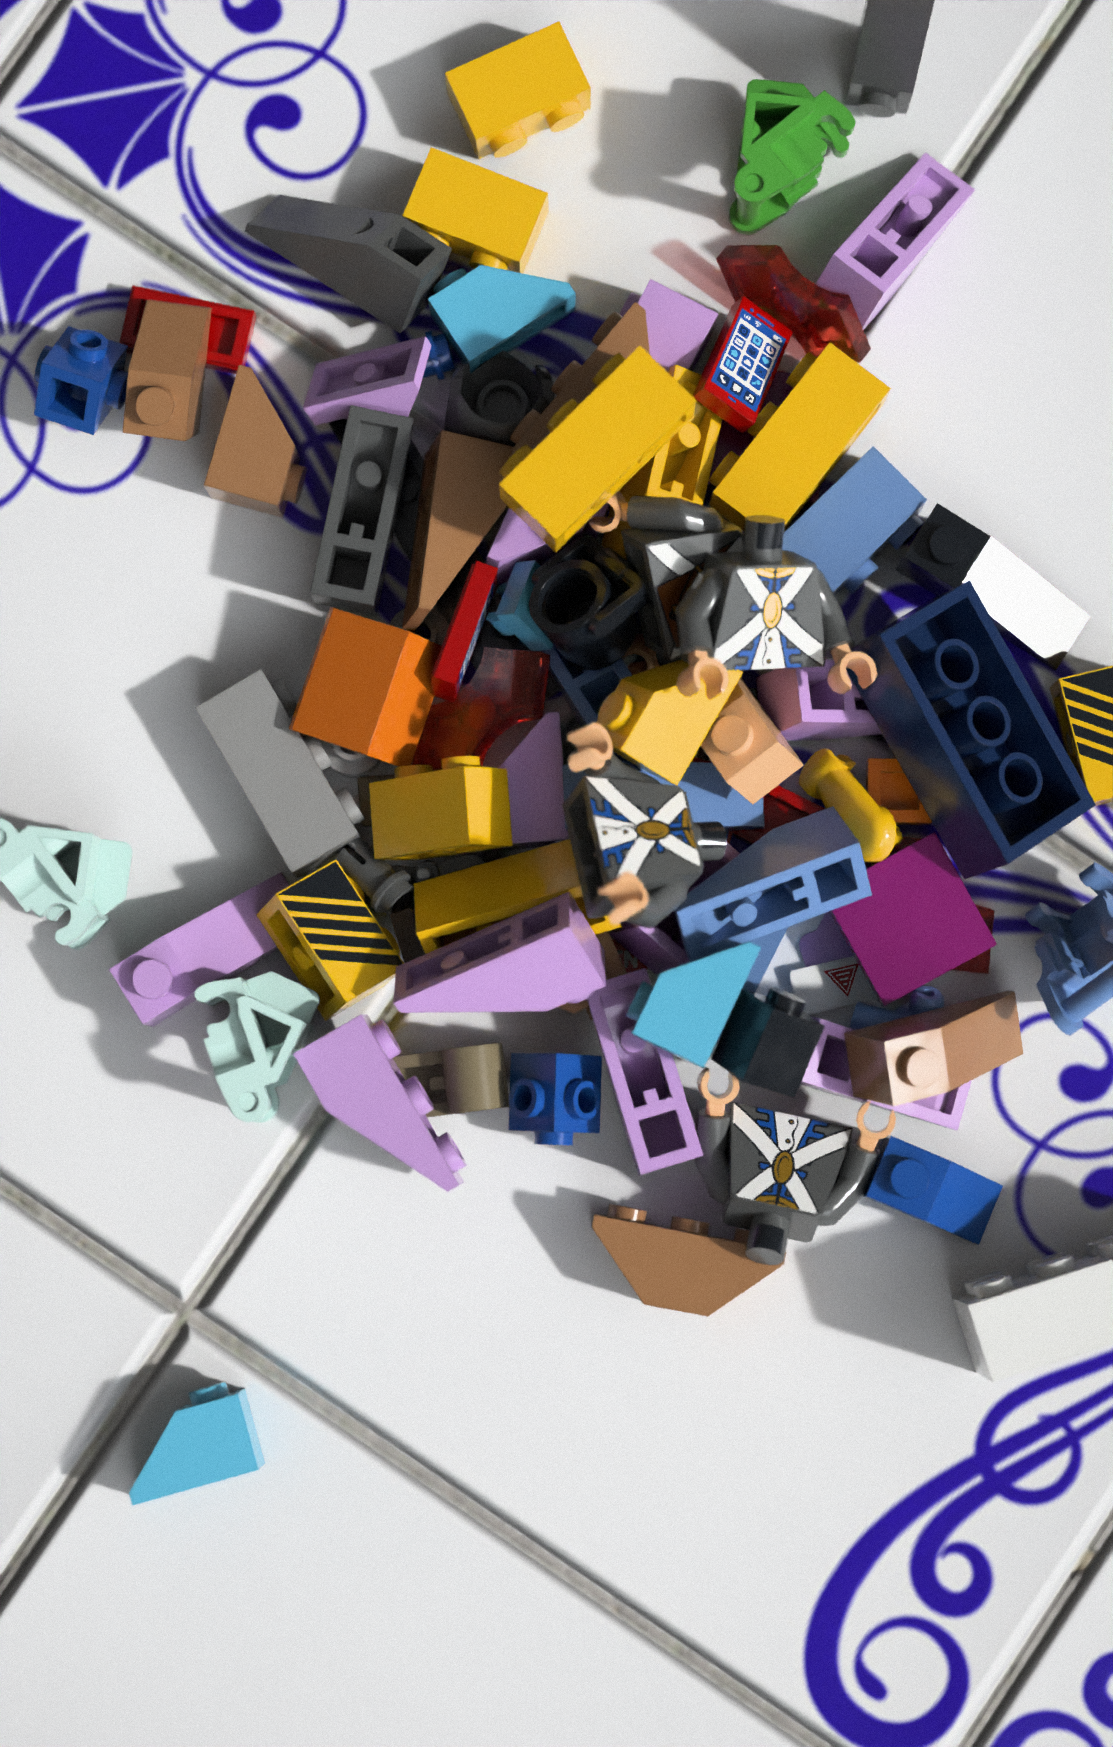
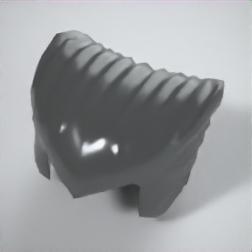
M504 350L480 364L473 373H470L469 363L461 364L452 376L444 431L514 447L516 444L510 440V437L523 418L533 409L542 414L554 400L556 394L551 391L553 386L551 374L543 365H535L536 374H534L527 365Z

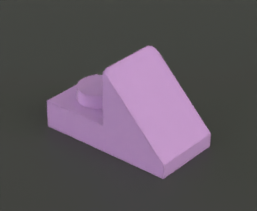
M424 336L317 363L303 409L315 426L340 419H348L350 405L408 417L420 390L431 343Z

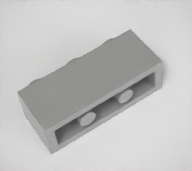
M262 669L198 705L195 709L291 873L298 878L336 856L343 848H349L351 841L361 838L355 825L365 820L346 786L337 792H334L322 771L333 764L319 740L308 735L302 738L299 732L289 729L292 720L291 716L294 715L297 703L283 679L280 678L271 684Z

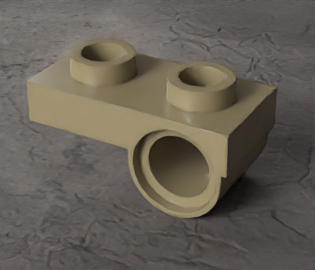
M502 1043L458 1047L441 1051L395 1056L393 1058L405 1080L415 1075L425 1089L434 1107V1110L425 1114L427 1117L509 1107V1092Z

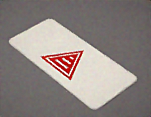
M854 956L790 972L793 993L807 1002L803 1010L807 1015L854 1005L858 1001L867 1002L877 999Z

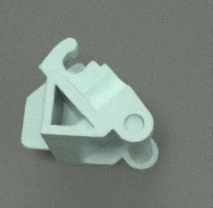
M0 818V880L26 912L33 910L40 918L46 916L48 920L55 922L64 912L70 910V921L65 927L56 931L55 940L59 944L68 945L75 950H80L89 945L107 923L111 921L107 913L126 900L133 853L132 847L123 841L101 839L93 833L31 825L24 829L15 828L7 820Z
M272 971L248 980L239 977L212 981L201 985L195 990L194 995L197 1001L210 1006H216L223 1001H227L230 1006V1013L226 1020L207 1026L209 1037L203 1039L214 1069L216 1081L232 1114L244 1122H266L271 1120L277 1114L280 1105L276 1087L288 1083L297 1064L293 1054L305 1047L314 1026L310 1025V1022L320 1003L318 993Z

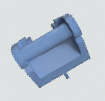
M1095 862L1079 873V878L1084 885L1090 887L1098 896L1079 910L1068 916L1058 913L1048 905L1040 902L1025 913L1027 921L1045 934L1036 941V946L1034 947L1037 956L1042 962V974L1036 986L1051 1019L1067 1035H1073L1083 1027L1082 1019L1113 998V874Z

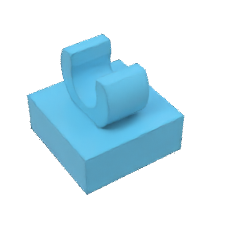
M535 560L515 562L508 582L499 585L497 593L502 597L496 612L488 613L486 620L502 635H516L531 651L550 650L553 646L552 642L537 626L530 614L529 601L534 588L532 576L540 567Z

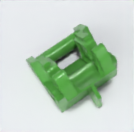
M753 79L748 83L741 128L737 174L734 181V192L737 199L732 203L729 211V222L736 232L743 235H752L759 232L788 213L795 203L817 187L818 181L816 179L821 174V164L824 162L823 156L826 154L828 146L831 148L834 156L838 158L846 156L849 149V141L846 136L853 133L856 121L851 112L825 90L814 98L804 84L762 79Z

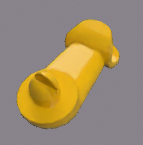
M826 748L818 750L804 765L799 776V785L808 795L820 799L826 809L832 806L835 808L860 842L865 862H881L889 856L892 849L900 844L903 839L893 815L887 808L878 805L850 772L856 765L852 758L843 754L835 756L830 749Z

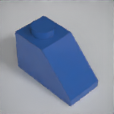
M886 1136L882 1138L878 1148L881 1153L864 1197L979 1245L1003 1185L896 1137Z

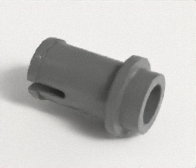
M362 837L351 841L349 846L356 853L352 856L343 848L336 860L346 875L352 878L371 899L370 908L376 913L385 912L389 917L390 914L404 910L414 897V887L410 884L411 876L404 870L396 872L385 860L374 859V850L368 846V843Z

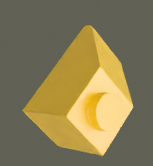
M682 659L622 678L615 691L603 701L596 723L603 726L609 734L612 742V751L640 769L677 786L740 679L742 671H727L729 676L728 687L722 694L711 700L706 697V684L701 677V688L696 694L686 697L678 691V676L689 667V663Z

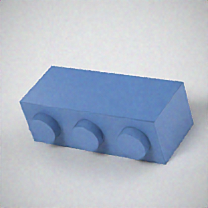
M873 446L784 532L783 550L793 551L815 562L817 568L824 574L834 596L844 587L851 594H854L878 570L879 567L872 559L890 543L896 550H899L923 526L924 523L917 515L923 509L927 499Z

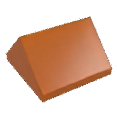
M330 607L289 729L397 767L411 765L434 699L433 691H431V674L442 646L410 631Z

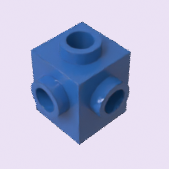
M68 326L53 347L46 345L38 358L34 375L35 381L39 382L34 416L94 435L111 409L116 408L120 410L125 403L128 372L124 371L128 346L106 339L104 335L96 331L79 330Z
M511 1053L508 1130L535 1131L534 1144L573 1145V1133H600L602 1056L563 1053Z

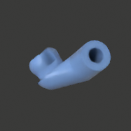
M921 986L913 990L909 1002L894 1011L858 1001L852 1015L850 1028L857 1030L942 1008L944 1006V996L934 987Z

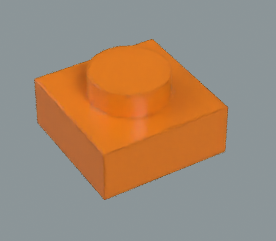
M868 758L866 761V791L878 805L890 811L896 825H930L932 821L897 759Z

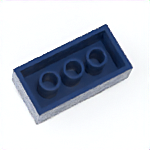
M970 580L928 600L855 644L851 649V652L867 654L876 665L877 675L875 681L866 689L861 688L858 683V677L852 669L846 668L964 879L1008 865L1096 805Z

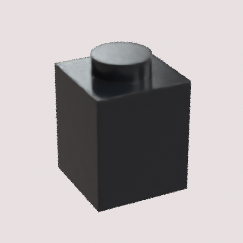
M770 987L767 996L742 988L711 1060L742 1082L794 1098L825 1026L803 1012L806 1001L789 992Z

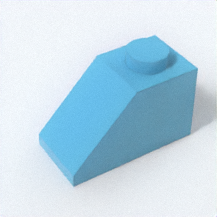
M484 265L478 266L469 273L465 269H459L450 273L434 286L433 291L435 294L428 298L431 317L441 332L446 333L450 346L462 364L469 363L470 373H473L480 364L501 351L511 352L576 310V293L567 282Z
M747 942L662 972L654 986L642 981L626 1014V1017L637 1022L632 1035L700 1068H704L761 947Z
M221 1382L188 1392L191 1404L184 1405L174 1412L129 1492L132 1506L257 1471L265 1464L245 1388L229 1393L226 1382Z

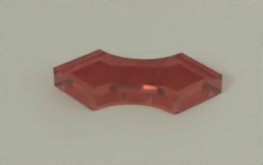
M727 245L717 256V263L735 303L744 296L793 331L792 336L806 354L810 352L818 358L830 342L855 362L861 363L871 350L849 295L828 291L808 280L790 263L781 246Z
M484 647L482 659L476 673L466 687L457 694L455 702L446 700L442 703L431 705L412 760V765H431L433 771L442 770L441 760L444 758L480 757V765L482 767L488 749L505 730L520 722L540 720L542 718L551 655L539 651Z

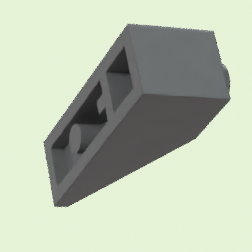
M866 0L857 33L845 104L856 105L860 112L873 117L887 118L894 116L895 112L907 113L915 87L935 0Z
M350 405L310 591L316 604L377 616L391 551L414 422L413 418Z

